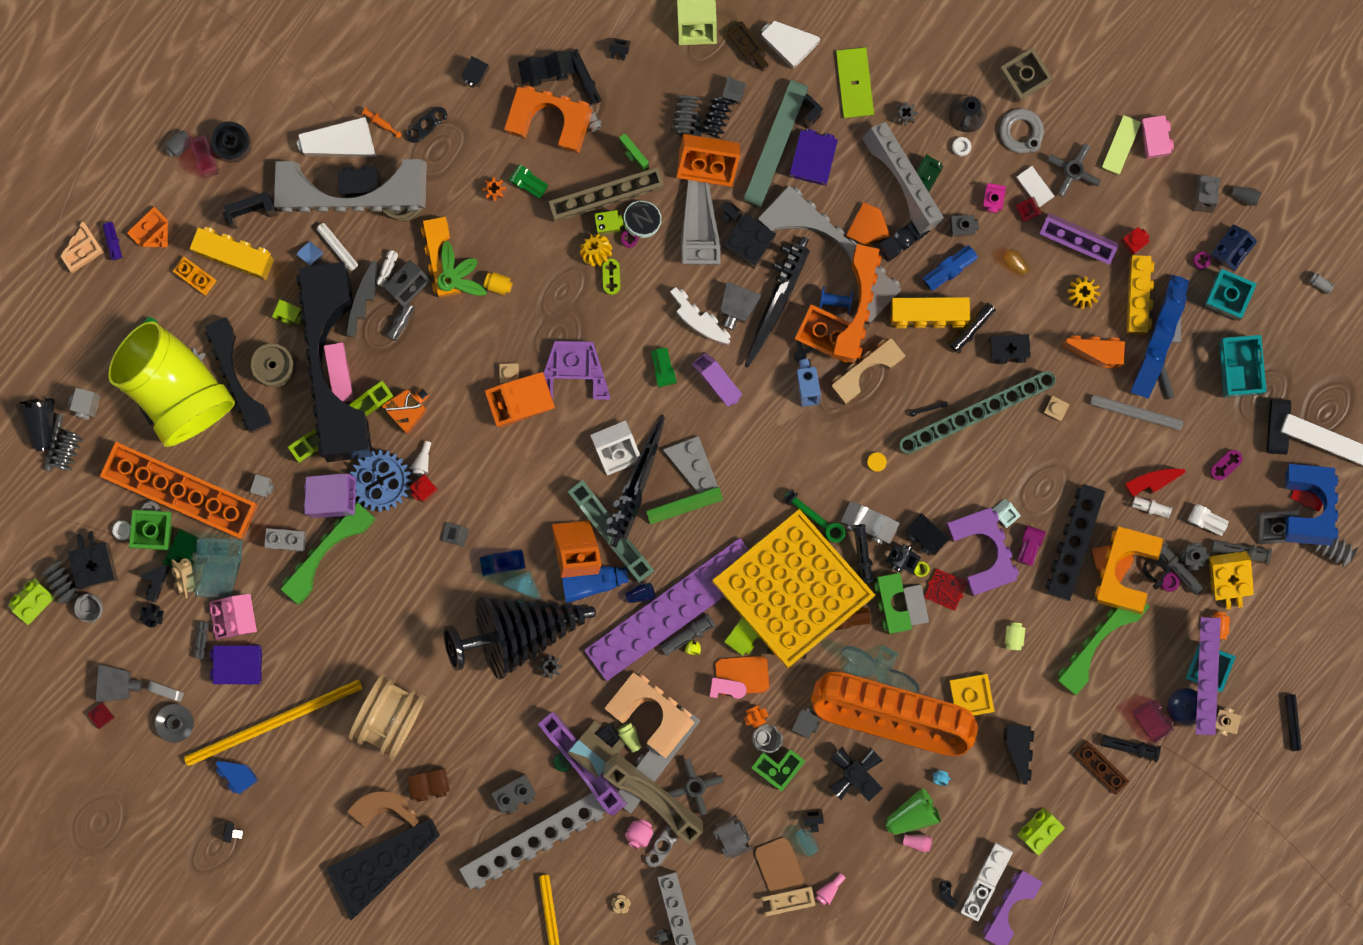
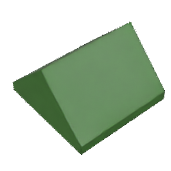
M132 510L129 548L168 550L172 539V513Z

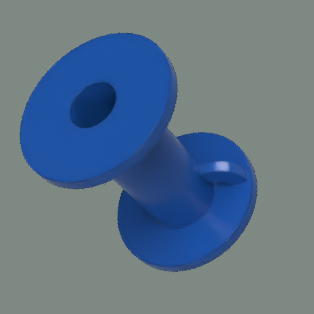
M823 286L819 308H822V304L848 308L847 315H850L853 291L851 290L850 297L824 293L825 286Z

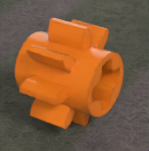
M493 177L491 182L485 181L487 188L482 190L483 192H488L486 199L492 197L494 202H496L497 197L504 198L502 191L507 189L506 187H501L503 180L497 182L495 177ZM494 185H496L499 189L496 190L495 194H493L492 190H490L493 189Z
M759 705L746 710L748 716L743 717L747 726L752 724L753 728L767 723L765 718L769 715L765 708L760 709Z

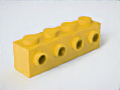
M1132 255L1129 258L1126 334L1146 335L1148 330L1152 328V318H1149V311H1152L1153 308L1150 292H1153L1154 281L1151 280V273H1154V261H1151V256Z

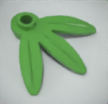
M445 241L441 251L443 273L437 278L439 289L451 291L455 287L471 295L485 296L487 291L481 285L474 281L461 279L475 269L478 263L475 258L467 259L454 269V251L450 242Z

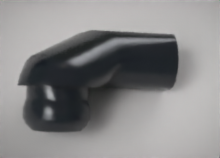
M945 880L939 885V898L953 909L958 904V901L951 896V882Z

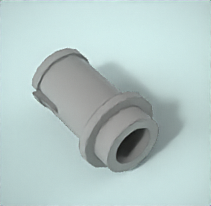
M594 111L588 124V129L591 132L597 131L602 127V122L598 120Z
M1316 272L1309 280L1312 283L1311 286L1315 285L1326 294H1329L1335 285L1323 278L1321 273Z

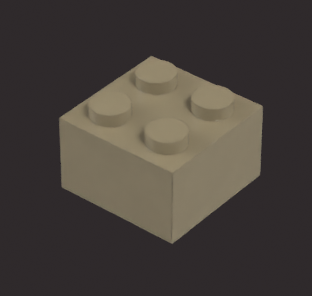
M1033 47L999 69V73L1018 103L1053 81L1052 76Z

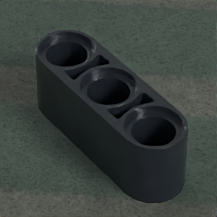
M1274 398L1270 400L1266 446L1268 454L1287 455L1289 435L1280 431L1286 415L1291 414V400Z

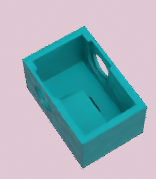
M1261 335L1229 337L1219 340L1223 398L1256 396L1266 393Z

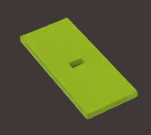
M867 48L837 50L836 56L843 117L853 118L874 115ZM859 81V84L852 85L851 82Z

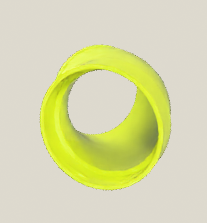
M153 321L146 322L135 328L120 344L110 363L108 373L110 383L128 395L145 411L155 424L153 430L165 447L180 444L203 432L224 417L235 404L223 384H218L200 359L177 337Z

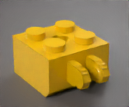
M1244 551L1209 556L1210 585L1215 600L1224 599L1225 608L1231 609L1230 598H1236L1237 607H1243L1242 597L1254 595L1252 564L1248 553Z

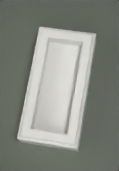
M1033 166L1016 177L1028 195L1035 197L1039 208L1054 198L1053 193Z

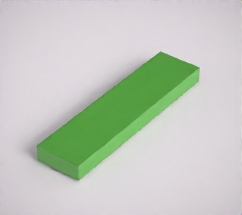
M716 487L647 510L646 512L651 525L723 501L720 488Z

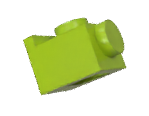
M279 300L272 317L275 320H278L280 317L281 322L290 326L292 323L300 325L302 322L301 312L303 310Z

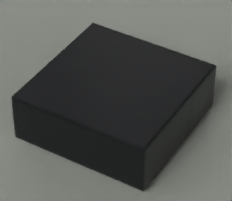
M610 724L595 734L610 747L621 739Z

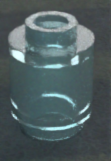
M802 828L794 833L795 838L793 841L802 855L805 854L808 858L820 850L818 842L809 829L805 831Z

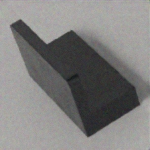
M806 94L803 103L811 111L805 117L804 125L810 129L822 116L824 109L809 94Z

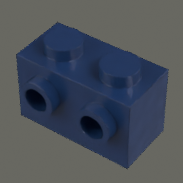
M1233 224L1211 252V255L1220 265L1235 272L1255 246L1257 240L1249 231Z

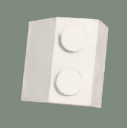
M626 420L591 435L607 476L636 464L640 453Z

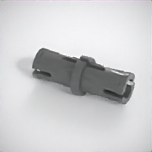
M407 304L405 307L402 306L397 317L393 318L394 322L386 336L397 341L403 328L408 325L407 321L415 307Z

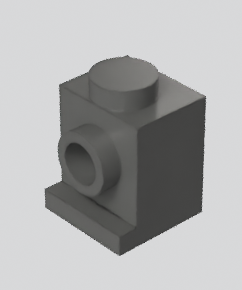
M974 215L950 217L951 237L974 236L975 231L979 230L978 219H974ZM962 222H967L969 227H962Z

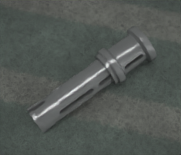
M1213 541L1212 552L1230 554L1246 551L1251 562H1263L1265 565L1270 563L1271 548L1262 549L1257 548L1255 545L1247 547L1233 543Z
M1165 543L1162 546L1159 558L1196 595L1204 586L1179 561V556L1175 555L1168 548V544Z
M706 613L705 617L696 623L692 622L691 627L661 645L660 647L665 655H670L696 637H703V634L708 630L717 628L709 614Z

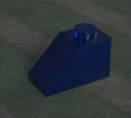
M523 550L479 557L483 576L526 569Z

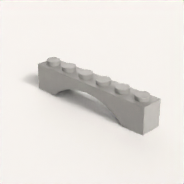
M884 122L870 128L862 139L870 153L885 163L897 178L907 200L910 219L918 232L922 234L935 228L944 217L889 126Z

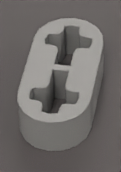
M153 681L149 682L147 688L148 691L179 702L182 701L184 692Z

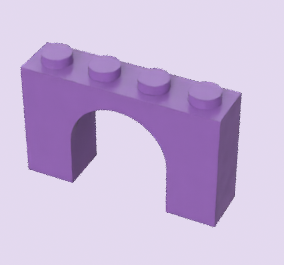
M991 508L946 524L953 542L971 535H983L988 537L995 545L996 560L992 567L987 571L966 578L972 596L1016 581V576L1019 575L1016 565L1011 563L1012 553L1009 546L1005 547L1003 540L1006 537L1003 529L998 528V515Z

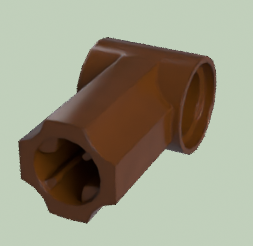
M860 608L835 630L871 624L869 608Z

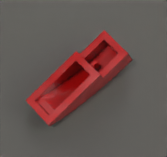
M1185 469L1159 470L1139 476L1123 486L1131 498L1147 488L1153 494L1186 473Z

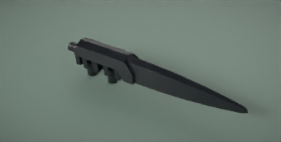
M802 236L799 244L791 243V248L784 244L780 247V251L787 254V258H784L783 265L776 261L772 265L773 269L780 272L779 276H776V280L780 283L774 285L752 341L745 367L750 366L763 347L789 300L810 252L806 248L809 241L806 237Z
M664 415L659 418L644 445L628 484L624 486L623 496H620L619 500L614 501L613 505L619 511L618 514L613 513V518L609 517L606 521L612 528L611 530L607 529L606 532L612 537L610 542L612 547L617 548L620 540H627L642 503V493L658 448L665 420Z

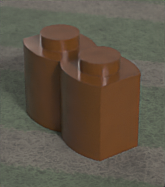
M446 768L407 776L411 799H416L417 802L428 800L430 795H435L436 798L447 796L446 792L451 791Z

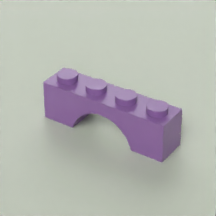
M1022 870L1014 874L1011 880L1013 883L1010 890H1005L1001 898L1004 901L1000 907L996 906L992 913L994 918L991 924L987 923L982 931L984 933L983 938L995 945H1008L1014 935L1008 923L1009 910L1013 904L1022 899H1034L1043 884L1042 881Z

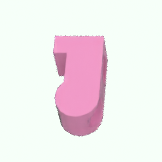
M712 678L710 697L717 698L718 693H722L739 699L745 696L746 686L737 681Z

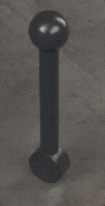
M945 401L916 411L910 410L909 415L915 417L919 413L948 406V402Z

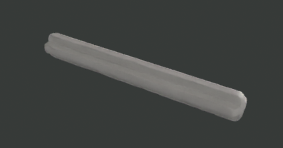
M1093 395L1090 400V404L1172 429L1181 430L1183 426V421L1097 395Z

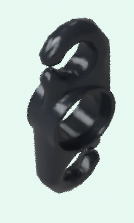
M442 107L433 108L421 117L416 125L412 126L411 129L417 131L419 136L413 138L411 130H407V139L412 143L423 140L435 130L437 125L442 123L441 119L435 117L436 112H441L443 114L442 119L446 120L448 116L447 111ZM430 120L432 122L431 129L424 130L421 127L422 122Z

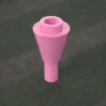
M840 873L832 882L816 891V900L823 906L825 904L830 905L838 890V886L845 880V876Z

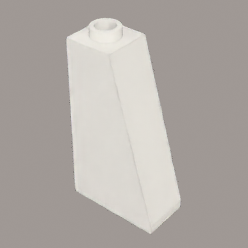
M365 117L299 134L300 140H297L298 149L300 152L303 151L305 156L376 157Z

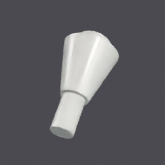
M424 441L421 452H419L410 467V470L413 471L412 474L420 477L428 474V453L431 442Z

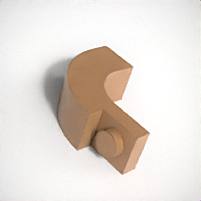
M391 792L370 793L360 798L347 811L351 817L364 827L376 815L387 811L400 815L413 827L419 822L415 817L416 813L407 807L409 802L402 796Z

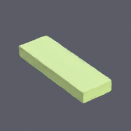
M1123 115L1102 169L1120 175L1141 122Z

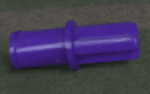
M104 223L105 244L108 246L110 260L122 259L123 256L119 246L120 239H117L114 223Z

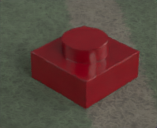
M1034 196L1016 204L1023 222L1042 214Z
M104 702L87 714L98 729H101L115 718Z

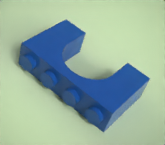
M1297 464L1288 465L1285 474V489L1308 491L1315 494L1321 500L1324 511L1315 518L1289 516L1285 523V542L1331 546L1334 539H1337L1338 528L1335 527V521L1337 522L1338 510H1335V504L1338 502V493L1335 492V486L1337 487L1338 475H1335V468Z

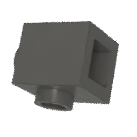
M806 708V710L801 709L791 730L809 739L811 733H816L819 728V717L816 716L815 711Z

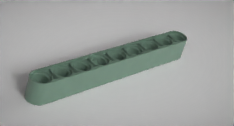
M1049 371L1031 377L904 437L899 443V450L905 455L921 450L1054 386L1056 378ZM1042 376H1048L1051 379V384L1048 386L1044 385L1041 382ZM1031 384L1034 388L1033 393H1026L1024 385ZM1007 393H1015L1016 401L1010 402L1007 399ZM991 400H996L999 403L997 410L990 408L989 402ZM974 408L981 410L982 416L980 418H975L972 415ZM955 417H963L964 425H956ZM938 425H945L947 433L940 434L937 430ZM924 432L928 433L930 435V441L926 443L922 442L920 439V434ZM910 441L913 444L912 450H905L903 442Z

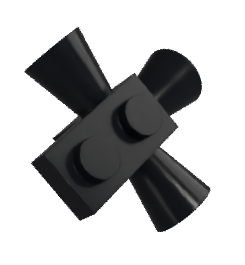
M843 746L829 758L830 761L844 770L842 772L844 777L828 786L841 801L852 785L869 802L883 789L867 772L883 761L871 747L860 762L857 760L852 762Z

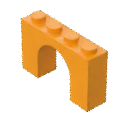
M1118 526L1117 531L1112 533L1110 542H1113L1112 549L1107 551L1105 560L1108 563L1106 568H1102L1100 578L1103 580L1101 586L1096 588L1095 597H1097V603L1143 615L1148 594L1121 585L1115 576V569L1119 561L1129 555H1140L1159 560L1163 538Z

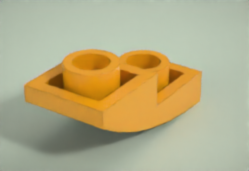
M184 256L172 271L205 296L217 281Z

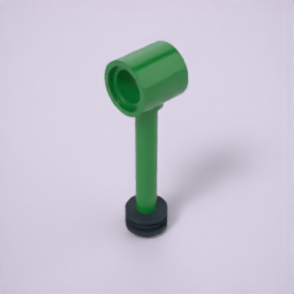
M793 489L785 494L783 501H787V505L792 503L825 530L826 538L830 543L837 544L844 539L845 529L841 524H829L797 498L798 493L795 494ZM837 528L840 530L841 536L836 539L832 538L830 531Z

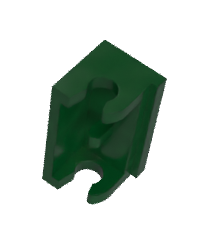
M926 154L917 170V174L928 192H930L944 166H942L941 162Z

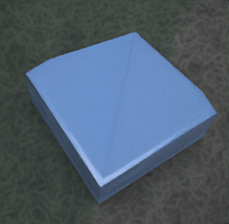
M309 241L296 255L309 266H314L324 253Z

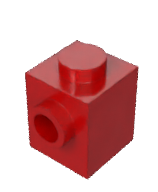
M1137 227L1125 236L1121 243L1131 255H1134L1150 242L1148 239L1150 237L1143 228Z
M425 474L410 486L413 490L411 492L412 496L417 501L421 499L424 503L438 491Z

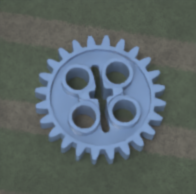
M379 450L378 455L372 451L373 456L365 457L366 460L364 461L358 459L360 465H353L357 469L356 472H350L351 475L356 477L357 492L355 497L360 496L359 504L365 501L364 508L371 505V511H374L376 507H378L379 512H382L383 507L390 511V505L397 508L396 502L398 501L403 504L401 497H408L405 490H411L407 486V483L412 482V480L407 479L411 472H405L408 465L402 466L403 459L401 458L397 461V454L390 457V451H387L385 455H383L382 450ZM382 463L389 464V470L386 473H381L379 470ZM369 472L373 478L370 482L365 483L363 475ZM396 472L394 476L383 481L384 485L377 484L371 489L366 490V487L378 482L377 478L379 476L385 478L390 473ZM393 479L399 482V486L395 490L389 488V482ZM375 489H380L382 491L381 498L374 499L372 492Z

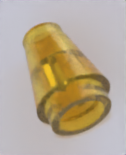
M1011 249L1002 258L1006 266L1022 277L1030 270L1018 250Z

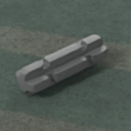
M198 622L197 629L199 631L196 634V650H194V658L196 659L205 658L204 648L206 649L208 622Z

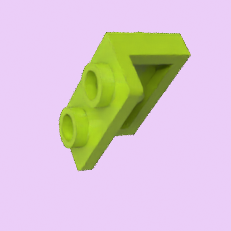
M34 578L24 585L23 590L19 594L11 598L8 606L14 614L29 625L55 597Z
M1042 808L1022 827L1017 836L1039 856L1065 827L1050 812Z

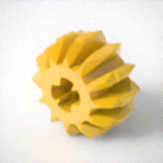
M599 233L596 237L591 234L590 239L584 238L585 244L580 245L581 257L585 263L593 267L596 264L602 266V262H608L607 257L612 256V245L607 237H602Z
M1087 276L1083 277V282L1079 277L1076 278V283H1070L1073 289L1067 290V293L1073 294L1068 298L1069 301L1075 299L1076 301L1073 306L1076 307L1080 303V309H1084L1085 303L1088 308H1091V302L1096 304L1098 300L1095 297L1100 296V292L1094 291L1099 288V285L1092 286L1095 280L1091 279L1088 283ZM1083 288L1088 293L1085 297H1082V293H1079Z

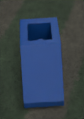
M225 761L215 763L218 766L216 771L222 778L226 777L229 781L227 785L233 793L242 794L259 781L251 768L246 764Z

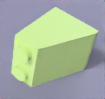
M677 0L679 45L717 44L716 1Z

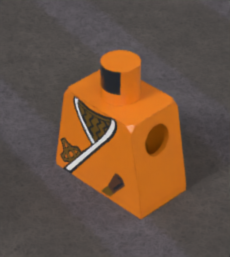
M423 388L414 395L407 389L382 405V407L409 434L427 411L422 403L429 395Z

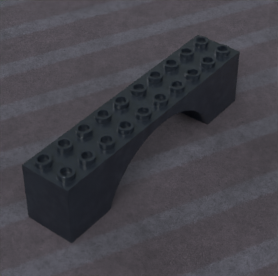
M345 262L299 268V274L296 275L297 284L300 290H302V293H299V301L304 309L301 312L302 322L307 329L303 330L304 340L307 342V346H309V349H306V356L311 364V367L308 368L309 378L314 386H311V395L316 402V405H313V412L318 420V424H315L316 434L321 439V442L318 443L319 454H321L322 458H325L327 463L373 456L369 422L365 412L341 401L328 387L323 372L322 359L327 336L339 318L352 309L353 299L349 270Z

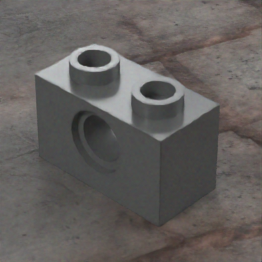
M409 260L383 287L405 307L431 280L418 266Z

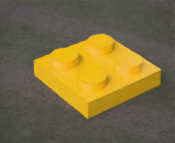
M988 674L949 681L953 704L966 708L973 715L995 712Z

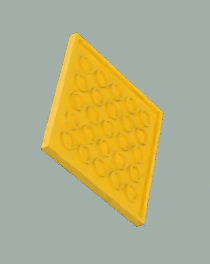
M800 509L712 580L716 588L787 669L875 597L871 589Z

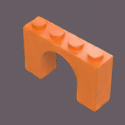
M524 85V88L517 87L504 130L508 134L526 139L531 120L536 112L546 107H554L561 110L564 115V127L558 143L559 147L579 154L593 110L588 106L589 103L578 100L576 103L570 101L571 98L562 95L559 98L554 97L551 92L544 90L541 93L536 92L535 88Z

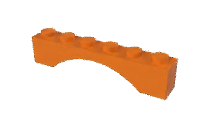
M857 244L854 249L851 268L858 283L859 303L852 323L835 340L832 354L833 359L855 363L857 358L860 359L862 347H859L860 341L864 340L866 329L863 326L865 321L868 322L870 310H867L868 303H872L874 296L871 288L877 281L878 274L875 273L876 266H880L882 257L879 255L880 249Z

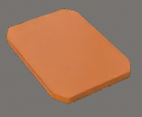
M762 656L720 659L715 663L716 678L743 683L746 686V694L763 693L769 689L767 659Z

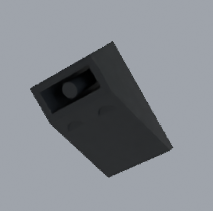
M1004 725V748L1019 783L1027 785L1028 781H1031L1032 770L1028 768L1029 761L1032 762L1033 750H1030V742L1034 741V731L1031 730V726Z

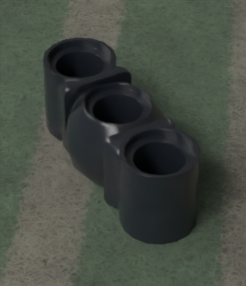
M910 221L905 227H902L885 239L876 248L880 249V254L888 263L902 251H905L927 235L930 230L920 234L913 222Z

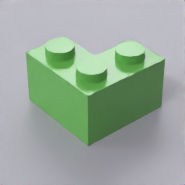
M789 749L777 764L762 752L751 768L780 791H783L805 763V760Z

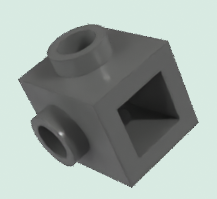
M1190 542V546H1184L1180 553V561H1182L1184 566H1188V570H1199V567H1205V563H1208L1209 552H1206V547H1201V543ZM1195 552L1198 553L1197 560L1193 558V553Z

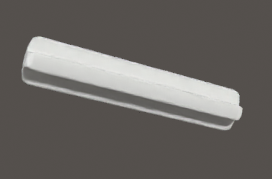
M321 223L316 228L339 258L345 262L350 271L355 270L358 267V263L326 224Z

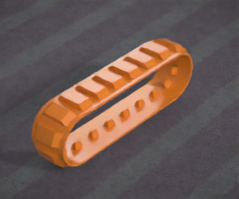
M843 672L824 674L816 681L811 697L815 713L825 721L941 755L961 756L966 754L973 747L977 736L978 725L975 717L964 707Z

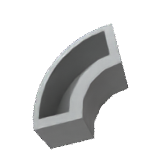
M850 501L841 520L842 523L848 525L846 529L854 532V525L865 524L866 534L871 536V540L878 544H882V542L890 544L900 524L885 515Z

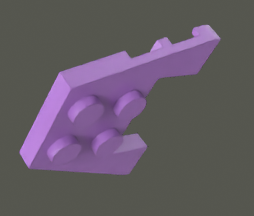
M555 341L544 370V376L552 398L553 379L555 378L592 379L593 399L610 400V393L594 342Z

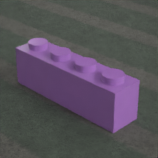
M1048 213L1040 231V234L1109 265L1119 245L1115 241L1051 213Z

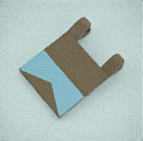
M595 720L569 750L568 754L598 778L603 772L604 764L616 752L619 753L625 743L619 739L613 748L607 745L594 734L602 725L599 721Z

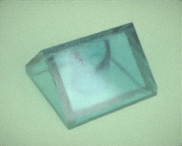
M530 571L509 579L503 584L507 588L541 601L542 596Z

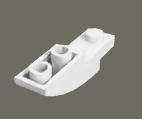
M675 287L670 291L671 296L681 307L676 311V314L690 328L716 343L726 346L730 344L729 338L731 336L724 328L721 330L718 327V320L712 313L709 315L705 312L700 316L698 307L694 303L691 305L686 300L689 297L683 289L678 290Z
M997 842L994 844L961 910L962 914L979 921L996 888V884L1013 854V850Z

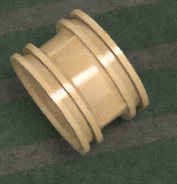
M382 673L367 696L352 726L348 739L352 741L354 738L358 739L357 744L359 745L366 741L380 748L379 755L384 757L387 754L389 755L388 760L393 761L412 729L424 704L426 695L421 694L418 696V691L415 689L409 693L395 686V679L390 678L387 680V675Z

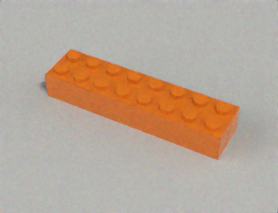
M115 442L100 477L242 540L259 506L252 501L118 442Z

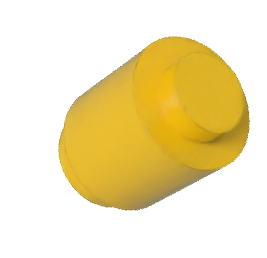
M488 272L484 287L488 288V291L505 296L506 293L511 292L513 282H510V277L495 272Z

